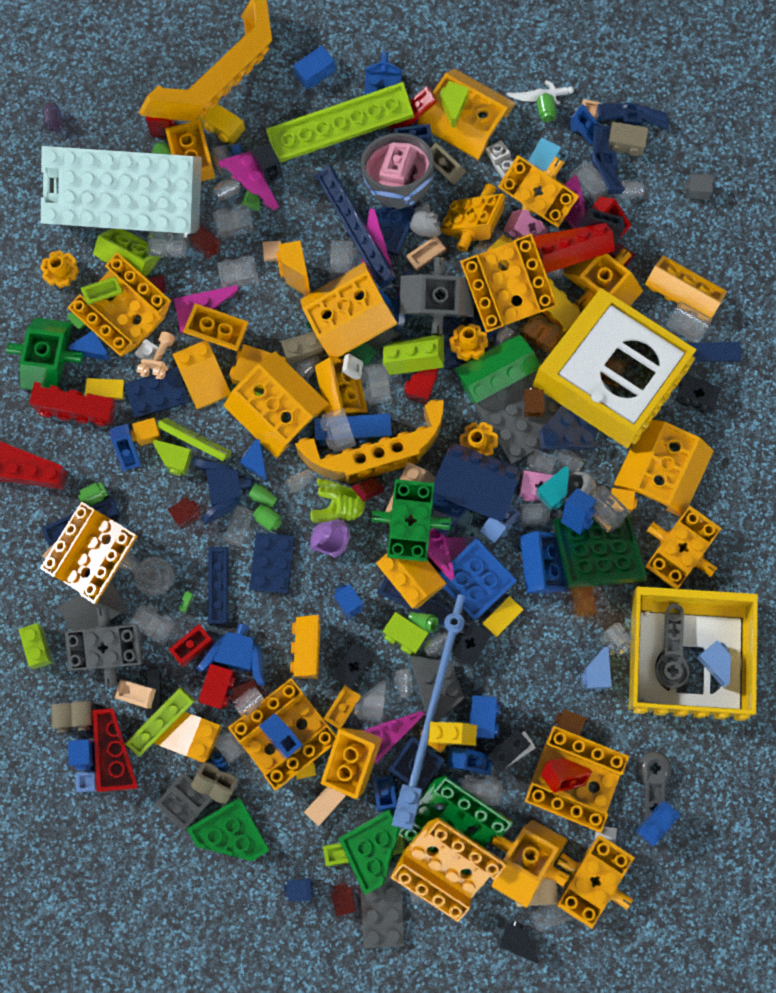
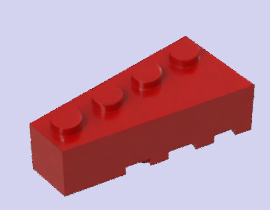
M606 223L533 236L546 274L615 251L613 232Z
M34 382L29 402L39 416L43 418L54 416L63 421L74 419L82 424L94 422L95 425L105 427L106 424L112 425L116 409V402L113 398L90 393L83 396V393L70 389L68 392H65L53 385H50V389L41 387L39 382Z
M0 442V481L64 489L67 470L62 465Z
M113 708L93 710L97 792L139 789L115 710Z

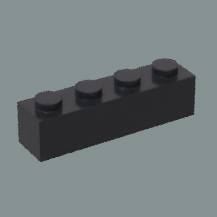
M150 669L145 673L146 686L156 689L152 707L146 710V717L148 719L162 706L160 669Z

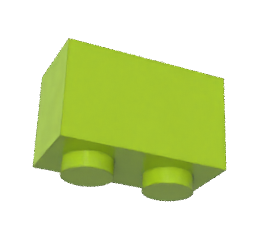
M396 612L382 631L387 642L391 644L397 643L402 646L400 650L408 655L411 653L416 655L428 636L426 631Z
M35 623L18 629L28 666L37 669L52 664L53 660L43 626Z

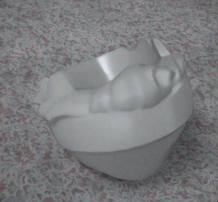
M423 202L415 208L410 223V228L414 233L429 238L439 236L442 233L441 223L437 221L438 215L430 211L428 203Z
M577 471L570 473L567 496L564 500L566 501L577 488L593 497L596 487L594 478L585 472Z

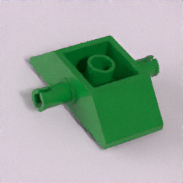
M35 317L27 328L24 344L7 343V346H9L6 347L7 354L21 355L19 364L21 389L32 390L34 382L41 383V387L50 389V385L60 388L64 363L82 364L83 352L67 350L72 322Z
M395 479L392 510L390 512L372 511L373 516H380V518L372 517V523H387L390 526L387 558L427 562L430 530L432 528L450 530V525L442 523H451V518L434 517V514H432L435 483ZM410 515L417 519V522H414L412 525H409V522L406 521V518H409Z

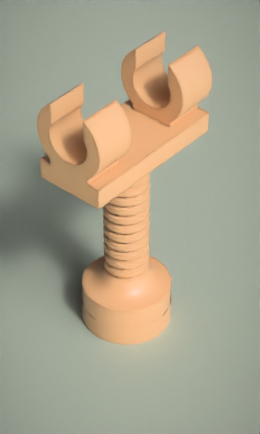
M168 332L161 333L159 337L161 344L153 360L141 359V364L137 367V372L141 373L140 376L147 377L150 369H153V375H157L156 379H163L168 368L164 362H161L167 346L171 347L175 341V337Z

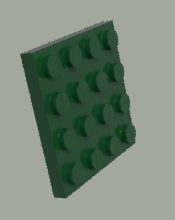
M630 512L594 515L592 517V520H594L592 526L588 530L585 529L581 535L561 523L562 518L554 519L553 525L568 588L646 581L647 575Z

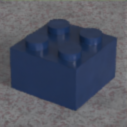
M413 737L410 738L389 769L392 774L408 785L420 743ZM428 747L426 748L416 787L422 789V793L445 761Z

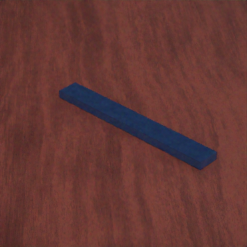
M327 164L316 175V178L379 288L384 289L396 278V275L332 165Z

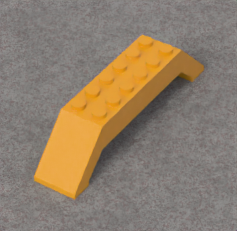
M250 0L241 15V18L244 20L245 36L188 90L162 88L158 85L146 97L138 113L141 116L195 122L199 117L203 119L208 114L211 107L214 108L220 102L222 96L226 97L232 90L231 88L233 86L236 87L242 81V77L244 75L247 76L254 69L253 66L255 64L259 65L265 58L264 56L269 52L270 48L268 46L272 42L267 0Z

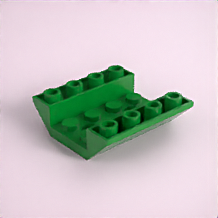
M447 776L435 779L421 795L413 830L401 828L399 835L411 843L428 821L440 818L484 848L495 835L501 837L513 822ZM440 803L443 804L445 808L439 810L435 808L434 805ZM475 826L478 830L471 832L467 828ZM430 846L428 850L430 852H437L438 848ZM467 868L461 870L466 875L471 871Z

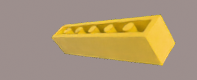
M503 234L487 251L510 243L513 240ZM501 260L499 268L502 271H506L509 268V262ZM548 277L558 306L545 310L542 313L564 333L581 314L580 308L576 304L571 303L567 299V295L562 290H558L554 286V282Z

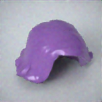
M336 519L318 524L311 535V550L328 554L333 558L338 557L346 550L350 540V531L347 523L342 519Z

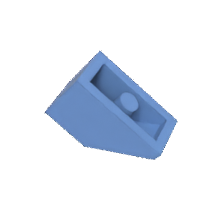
M509 504L502 522L489 517L480 532L487 539L495 543L513 524L521 512Z
M717 640L701 653L697 659L724 688L730 684L731 655L728 653L730 651L723 642L720 643Z
M604 647L584 669V673H581V683L585 685V690L609 689L612 687L608 647Z

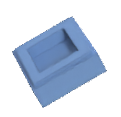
M96 771L76 772V792L97 791Z

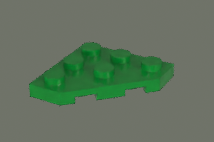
M240 797L187 828L196 847L249 861H254L270 851Z
M392 810L382 813L338 838L364 895L385 885L401 829L392 826L394 817Z

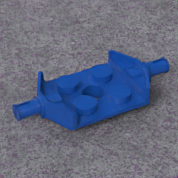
M385 51L381 52V62L366 67L364 95L401 83L402 70L388 62L389 52L386 51V55Z

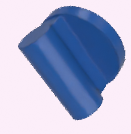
M216 753L210 756L207 763L217 767L220 772H228L227 758L224 755Z

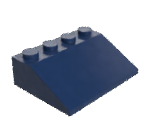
M451 442L434 481V496L502 522L523 470Z

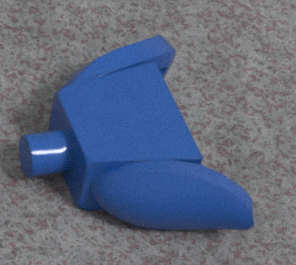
M238 624L236 634L227 632L225 636L215 639L200 663L195 667L199 672H203L210 667V664L215 663V665L252 673L258 686L266 685L263 673L262 649L260 645L255 643L254 638L247 637L249 626L244 624Z

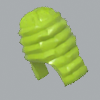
M317 479V486H321L318 488V495L332 499L328 508L311 511L310 517L312 522L322 523L336 519L350 521L362 515L365 510V501L363 502L351 487L341 486L339 483L329 481L328 479Z

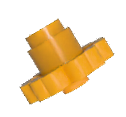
M60 250L51 252L49 258H44L40 266L44 281L50 286L57 285L58 288L70 286L71 281H75L79 274L76 259L70 253L63 254Z
M469 324L465 327L460 325L453 330V336L450 338L451 351L457 353L458 359L468 361L472 357L477 360L485 354V348L488 346L487 334L481 332L480 326Z
M472 422L465 427V433L460 435V445L486 456H492L494 454L493 449L499 445L498 435L494 433L493 427L486 422H481L479 425L476 422Z

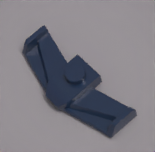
M629 102L597 104V122L603 119H622L623 124L641 126L643 121L663 127L664 130H667L669 127L668 114L663 111Z
M594 126L593 152L590 155L592 164L599 170L607 187L608 194H622L625 191V187L621 185L615 172L619 167L616 152L609 150L611 126Z

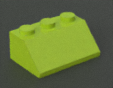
M111 228L98 235L93 255L107 263L118 252L144 277L150 274L163 254L161 249L131 232Z
M439 334L392 341L383 347V364L388 374L395 375L444 368V335Z

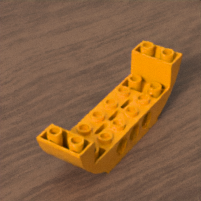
M435 399L427 402V405L424 407V418L427 426L419 427L414 432H402L397 435L398 437L391 439L390 437L380 439L378 443H365L360 446L361 448L354 450L353 448L343 450L341 454H328L321 460L314 438H303L298 441L299 443H295L298 456L314 472L333 480L346 481L347 485L405 468L407 462L414 465L418 464L420 458L432 447L439 434L444 401Z

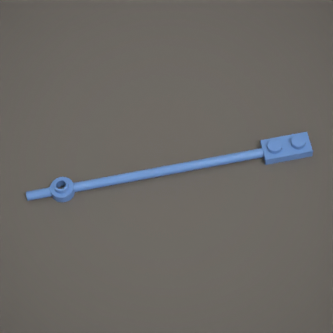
M457 595L454 611L444 621L448 634L409 786L402 784L392 821V826L410 831L413 830L422 794V789L416 787L429 741L430 722L434 721L455 635L464 628V619L461 616L465 600L463 595ZM457 620L458 623L457 625H452L451 621Z

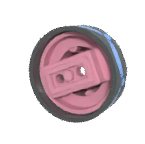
M405 133L384 135L371 142L361 157V169L367 191L387 207L402 209L413 206L429 190L433 181V154L430 147L422 139Z

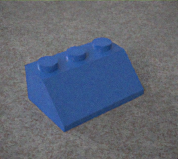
M536 531L521 535L520 541L526 592L544 594L569 591L556 533Z

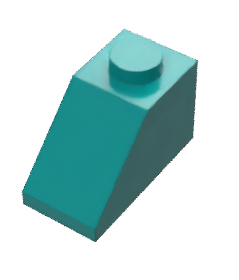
M567 465L535 492L550 511L553 508L557 510L565 504L564 499L567 496L569 467Z

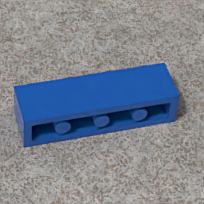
M390 414L314 418L316 445H320V447H330L331 444L349 446L350 443L362 445L369 442L378 443L380 439L385 437L392 438Z

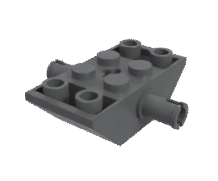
M434 257V274L400 276L399 314L430 315L432 317L431 334H443V317L445 316L474 317L475 301L467 279L461 276L445 275L446 258L441 257V259L440 257ZM437 292H439V295H442V298L439 300L435 297Z
M109 606L96 608L98 616L97 627L65 631L69 671L95 668L104 669L105 687H112L118 685L116 668L118 666L143 664L138 624H110Z

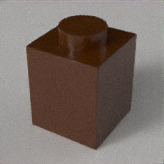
M537 387L524 390V417H543L545 412L544 390H539Z
M563 709L561 713L557 712L554 723L556 727L580 736L586 717Z

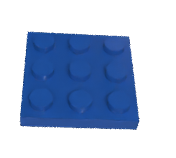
M478 538L451 562L455 576L453 580H450L442 571L439 573L447 583L443 588L455 601L457 595L465 596L463 609L474 621L517 582V579Z

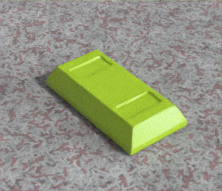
M116 276L80 288L87 305L123 293Z

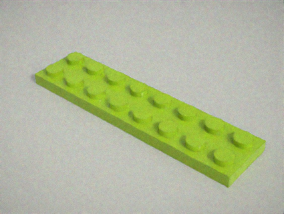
M401 82L267 128L266 131L270 144L281 163L413 118L414 114L404 83Z

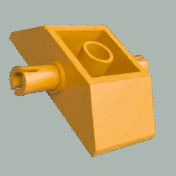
M517 155L497 186L521 202L523 205L522 209L530 212V215L532 212H535L558 228L579 198L578 194L556 179L557 177L555 176L565 163L556 156L547 170H543ZM542 187L543 195H537L536 188Z
M492 184L485 185L480 197L453 200L446 217L442 221L440 227L442 233L459 239L456 248L462 252H467L471 241L490 239L504 210L505 195L503 193L493 195L496 187Z
M622 249L615 258L604 254L568 266L562 272L565 277L585 291L580 299L575 302L578 307L582 306L581 310L585 309L600 288L629 306L643 292L641 286L632 272L623 266L631 257L629 252L625 254L626 249Z
M691 506L686 509L671 531L667 532L653 521L646 532L660 540L661 544L645 568L674 589H678L695 567L711 577L718 567L703 558V554L722 528ZM680 547L684 548L682 553L679 551Z
M533 819L523 827L514 842L509 841L503 836L498 837L496 835L491 845L507 853L503 859L507 866L493 881L491 887L526 908L530 905L545 879L549 878L564 887L570 875L555 868L554 863L568 839Z
M600 834L578 863L565 855V853L560 855V858L565 860L566 863L558 859L556 864L569 871L571 877L565 885L556 906L591 929L594 927L608 901L613 900L625 910L629 908L630 905L625 903L623 899L628 903H632L633 898L618 890V885L635 857ZM597 876L598 884L592 887L590 878Z

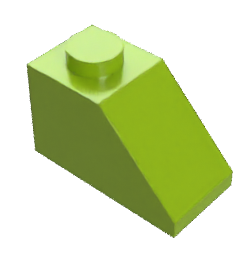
M448 81L447 86H443L440 93L442 98L441 105L451 127L455 128L468 100L469 88Z
M154 440L153 444L169 473L176 476L181 474L187 475L193 456L191 449Z

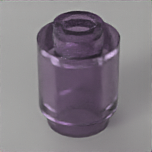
M46 104L43 109L44 126L51 132H57L63 127L61 109L57 104Z

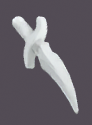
M545 81V85L549 87L548 90L539 88L529 92L506 94L517 100L533 102L541 94L549 93L554 96L555 105H560L556 96L571 94L574 92V88L570 86L568 88L555 89L551 82Z

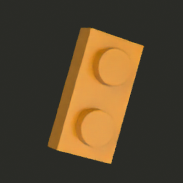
M344 685L323 720L337 729L342 728L360 700L361 695Z

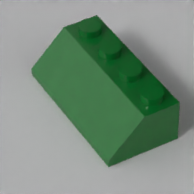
M518 334L486 351L479 359H471L454 370L470 402L478 403L537 371L540 364L534 351L523 337Z

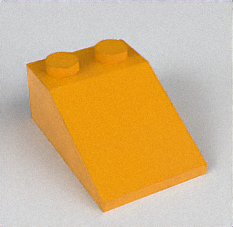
M204 340L172 354L197 410L229 397L231 392L208 341Z
M184 712L154 744L207 763L212 755L222 726Z

